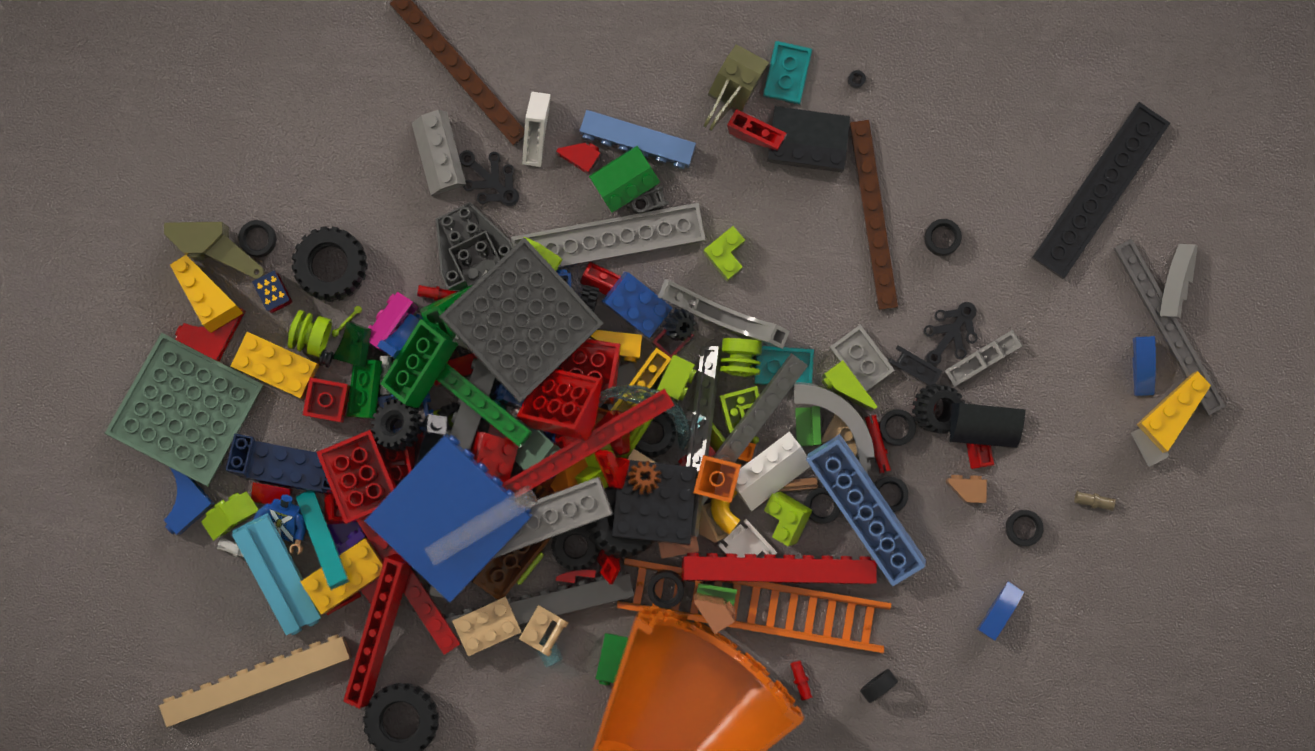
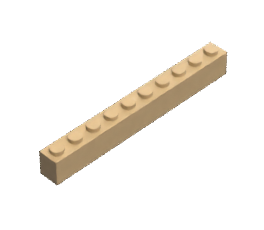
M337 634L327 638L328 642L321 644L320 641L310 644V649L303 651L302 648L291 651L292 656L286 658L284 655L273 658V663L266 665V662L254 665L255 669L248 672L247 668L236 672V677L230 678L227 675L219 678V683L212 685L211 682L200 686L201 690L193 692V689L182 692V697L175 699L174 696L163 699L164 704L159 705L165 725L166 727L172 726L348 660L352 656L344 636L339 638Z

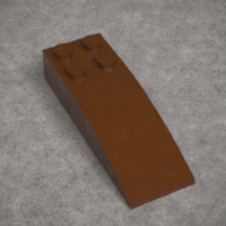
M538 485L531 490L522 503L528 504L552 495V493L543 486ZM552 537L491 559L471 581L497 600L505 597Z

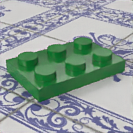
M367 360L366 367L353 365L347 417L375 419L373 415L377 412L382 361Z

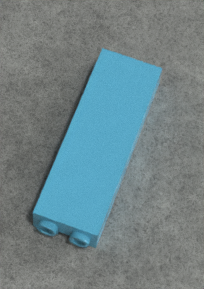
M266 513L234 529L232 536L285 635L299 633L302 630L301 627L306 624L309 626L317 624L321 614L300 583L303 578L269 514Z

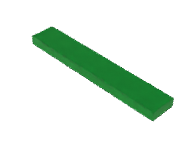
M446 363L436 380L517 446L521 447L532 432Z

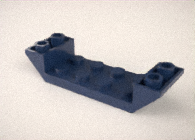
M234 433L226 466L227 472L248 480L323 494L332 493L317 452L255 441L254 437Z

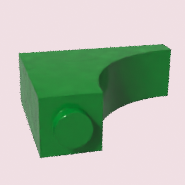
M605 633L596 674L599 684L610 686V683H614L629 637Z

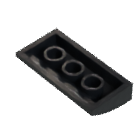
M952 403L950 442L1017 448L1023 432L1026 409Z

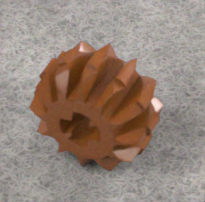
M639 461L638 467L635 465L631 467L633 472H629L628 476L633 479H630L628 483L635 484L632 489L633 491L640 488V494H643L644 489H646L648 494H651V488L657 490L658 486L656 483L661 482V479L657 476L661 472H654L657 467L655 464L649 467L650 462L646 461L645 466H643V463ZM645 474L648 475L647 479H645L644 481L641 480L642 476H644Z

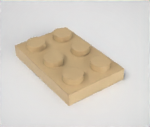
M506 596L452 621L468 656L522 632Z

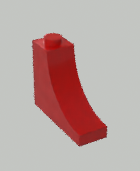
M239 308L243 314L211 333L205 327L183 323L176 330L175 335L177 337L175 340L220 362L246 311Z

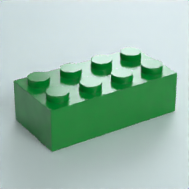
M420 319L380 384L403 404L419 408L459 343L434 323Z

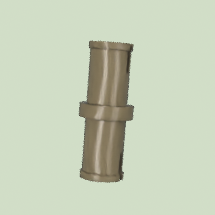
M1079 491L1075 494L1074 503L1088 505L1094 509L1098 507L1111 511L1114 510L1115 499Z

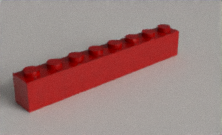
M398 554L387 556L384 559L343 702L359 709L367 706L373 696L411 565Z

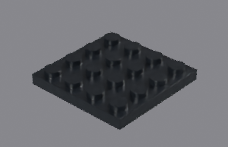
M630 460L624 487L621 489L616 488L612 537L690 545L695 497L693 492L696 484L697 467L650 462L649 467H652L654 464L657 466L654 472H661L657 476L661 479V482L656 483L658 486L657 490L651 488V494H648L646 489H644L643 494H640V488L633 491L632 489L635 484L628 483L630 479H633L628 476L629 472H633L631 467L633 465L638 467L639 462ZM645 474L644 476H642L641 480L644 481L645 479H647L648 475Z

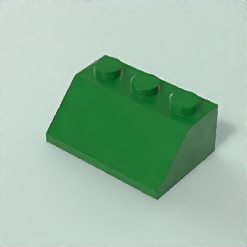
M635 146L589 176L611 213L660 183L638 146Z

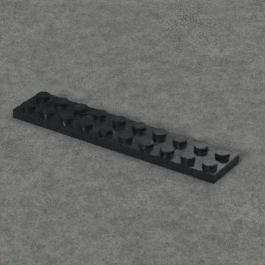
M1141 102L1136 104L1032 256L1035 261L1060 278L1064 279L1168 128L1170 122Z

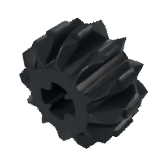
M675 308L674 313L669 312V318L664 319L667 322L663 326L666 330V335L674 341H685L686 337L691 338L690 333L696 331L693 328L697 324L693 320L695 316L686 309L680 310Z

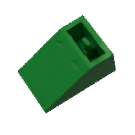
M472 285L421 308L420 312L423 319L434 323L454 339L455 333L439 316Z

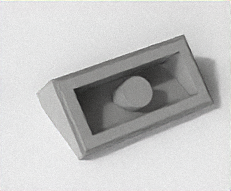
M1140 428L1131 432L1148 467L1169 457V453H1162Z

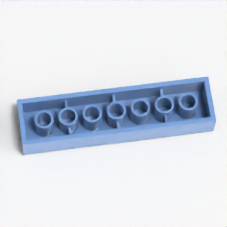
M841 434L807 455V462L892 586L925 567L926 559Z

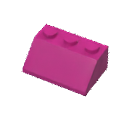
M399 292L389 297L387 307L379 311L374 325L368 327L371 329L369 343L383 353L386 352L377 346L380 340L391 336L410 313L414 315L419 308L414 302Z

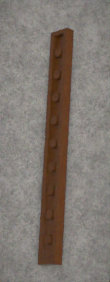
M412 0L391 1L389 3L390 6L507 140L514 146L523 139L525 129Z
M869 120L850 122L878 310L897 308L898 303Z

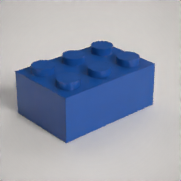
M629 272L622 274L601 301L647 338L652 336L673 309Z

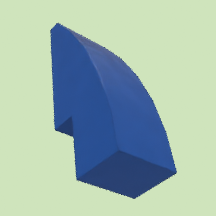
M1155 336L1133 338L1134 358H1132L1134 396L1154 395L1156 378Z
M1008 581L987 611V615L977 630L995 641L1024 592Z

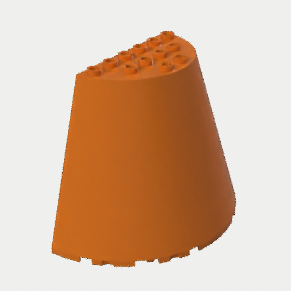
M658 607L643 608L635 617L593 751H767L800 725L804 717L800 707L793 706L795 699L788 693L784 685L779 680H776L774 683L768 677L770 673L766 670V667L756 661L748 652L743 654L740 650L737 651V644L719 632L715 634L710 627L701 622L694 621V623L686 621L688 616L684 614H678L670 609L664 613L659 612L660 609Z

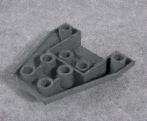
M470 202L436 218L440 273L449 291L462 290L470 285H474L482 277L485 270L489 271L513 248L511 241Z

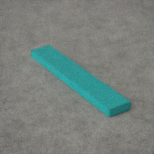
M306 491L296 496L329 588L333 590L349 582L317 495L315 492Z

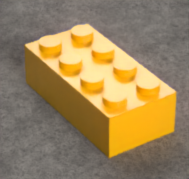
M246 332L231 367L304 400L307 394L310 377H315L319 364Z
M368 538L363 539L339 555L349 582L331 590L322 567L300 581L320 614L327 613L379 578L384 562Z

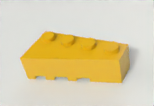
M187 255L170 264L202 325L210 333L243 314L238 306Z
M1198 371L1192 373L1136 425L1162 453L1168 452L1211 385Z

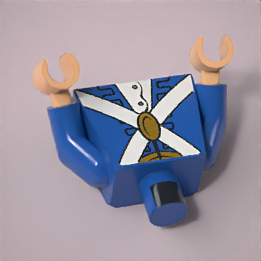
M282 495L280 500L274 499L271 504L267 503L256 512L253 520L268 513L281 538L292 543L295 541V544L290 546L289 552L293 553L294 547L297 546L298 555L303 551L301 541L304 540L307 527L303 516L300 514V507L291 504V496Z

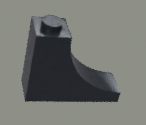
M428 414L424 419L423 427H419L422 433L416 436L419 439L415 443L414 467L446 435L447 417Z

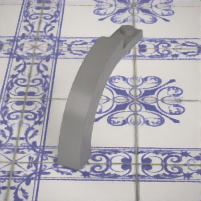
M664 280L658 298L681 309L688 310L695 317L733 333L783 349L790 332L777 324L759 320L717 304L670 280Z
M795 382L793 385L794 403L817 405L828 409L840 417L853 435L858 461L866 473L871 471L870 460H867V458L874 457L872 439L867 426L855 408L830 389L812 383Z

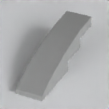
M1178 244L1167 276L1160 316L1181 318L1183 300H1187L1189 283H1193L1198 245Z
M1011 330L946 369L945 372L955 387L1023 345L1014 330Z

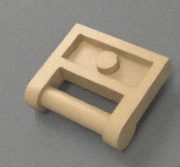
M538 605L519 640L550 656L553 645L569 622ZM553 620L557 624L543 646L539 643Z

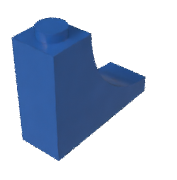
M410 313L401 326L391 336L380 340L377 346L396 359L419 320H424L423 317L419 314L414 316Z
M170 468L176 480L177 496L173 509L164 521L167 523L165 527L171 534L181 535L211 509L215 503L195 480Z

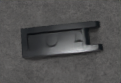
M897 345L895 349L901 352V355L897 362L889 359L888 362L926 385H933L937 382L942 370Z

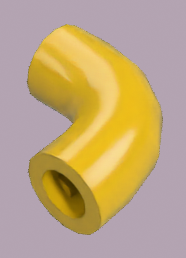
M736 490L734 491L733 498H734V497L736 496V494H737V491H736ZM711 498V513L714 521L723 531L730 535L740 522V519L730 511V502Z

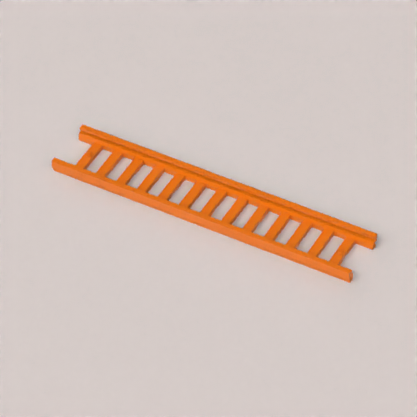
M625 558L624 565L639 567L633 603L618 601L616 608L639 612L643 608L658 607L654 603H652V606L641 605L646 569L657 570L658 572L671 570L682 578V568ZM664 578L660 579L655 585V593L660 599ZM695 581L690 613L679 611L680 603L675 607H671V610L688 616L687 620L707 623L703 615L698 614V608L694 603V594L697 593L698 583L703 584V581ZM714 582V586L722 587V582L734 584L733 589H737L734 603L736 615L741 585L753 587L747 622L736 621L735 615V622L727 627L884 653V646L870 644L869 639L874 608L890 610L892 603L769 582ZM675 583L673 598L676 596L677 591H678V587H677V584H676V583ZM760 588L772 590L766 626L755 624ZM779 592L791 593L785 629L774 627ZM798 595L810 596L804 632L793 630ZM817 598L828 600L823 635L812 634ZM837 601L847 603L842 639L831 637ZM856 604L867 606L861 642L850 640ZM658 607L660 609L659 612L665 613L666 610L668 611V609Z

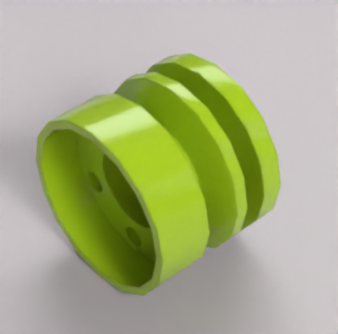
M299 310L289 329L288 348L294 350L297 346V351L301 352L305 345H307V354L320 358L329 340L332 320L318 316L313 323L312 313H308L306 316L305 311Z
M723 338L722 352L730 354V357L721 359L722 363H727L729 366H721L720 372L739 377L760 375V369L752 368V366L761 365L760 361L753 360V356L762 354V342L751 339Z

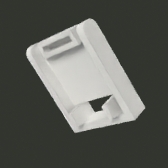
M747 519L743 521L748 526L747 529L740 524L730 535L723 539L728 544L726 548L721 542L718 544L725 554H737V557L745 558V554L758 555L762 551L765 554H777L775 549Z

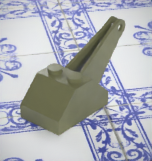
M736 44L727 56L708 93V96L716 99V102L703 127L706 128L719 102L725 105L709 128L711 131L731 108L742 112L769 62Z
M223 222L164 223V235L184 254L192 258L193 261H204V258L211 257L254 279L265 275L264 269L229 239V227Z

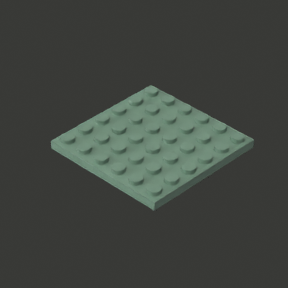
M161 332L105 434L209 487L232 445L234 433H239L264 385Z

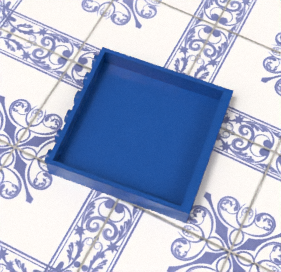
M447 434L367 517L365 522L443 597L451 602L533 515L530 513L532 510L525 503L521 504L516 500L517 495L510 489L507 491L502 486L503 482L497 476L492 477L487 472L489 469L482 462L478 463L473 459L474 454L467 448L464 450L459 445L460 441L454 435L449 436Z

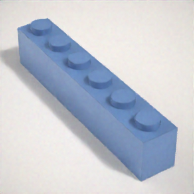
M586 110L580 128V135H583L582 138L585 140L593 141L596 139L601 141L602 145L608 147L616 145L619 146V150L628 152L635 146H638L645 158L652 156L656 158V161L665 164L668 161L674 163L673 166L680 169L689 168L696 147L694 142Z

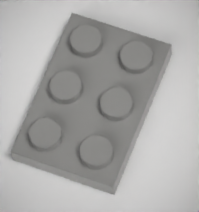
M861 324L829 347L839 362L843 360L866 391L895 371Z

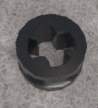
M855 70L848 76V83L853 88H860L866 81L865 74L860 70ZM855 74H857V77L860 75V84L852 81Z
M324 349L320 356L319 366L325 365L326 368H329L334 352L328 353Z

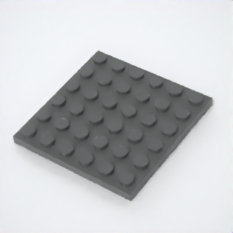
M525 237L439 316L519 403L603 324Z

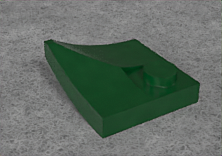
M346 322L342 340L332 359L359 367H366L371 329L353 322Z

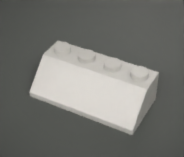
M788 432L740 468L735 488L737 494L752 512L768 500L771 494L780 491L784 486L811 467L806 460L807 455L793 435Z

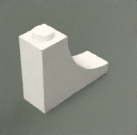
M531 92L525 117L523 165L541 167L550 107V94Z

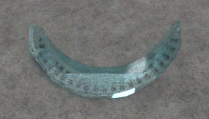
M635 385L608 388L601 391L598 407L602 406L607 399L612 397L639 404L659 391ZM671 399L675 406L665 412L669 413L675 423L679 450L683 451L690 439L689 423L681 407Z

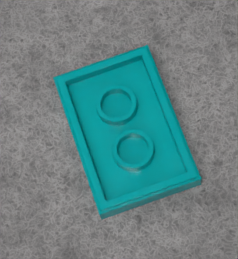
M775 41L763 97L800 105L812 49Z
M762 346V354L756 356V360L760 361L761 365L755 366L756 369H760V375H755L754 384L768 385L791 353L808 365L796 382L812 383L814 349L786 347L781 349Z

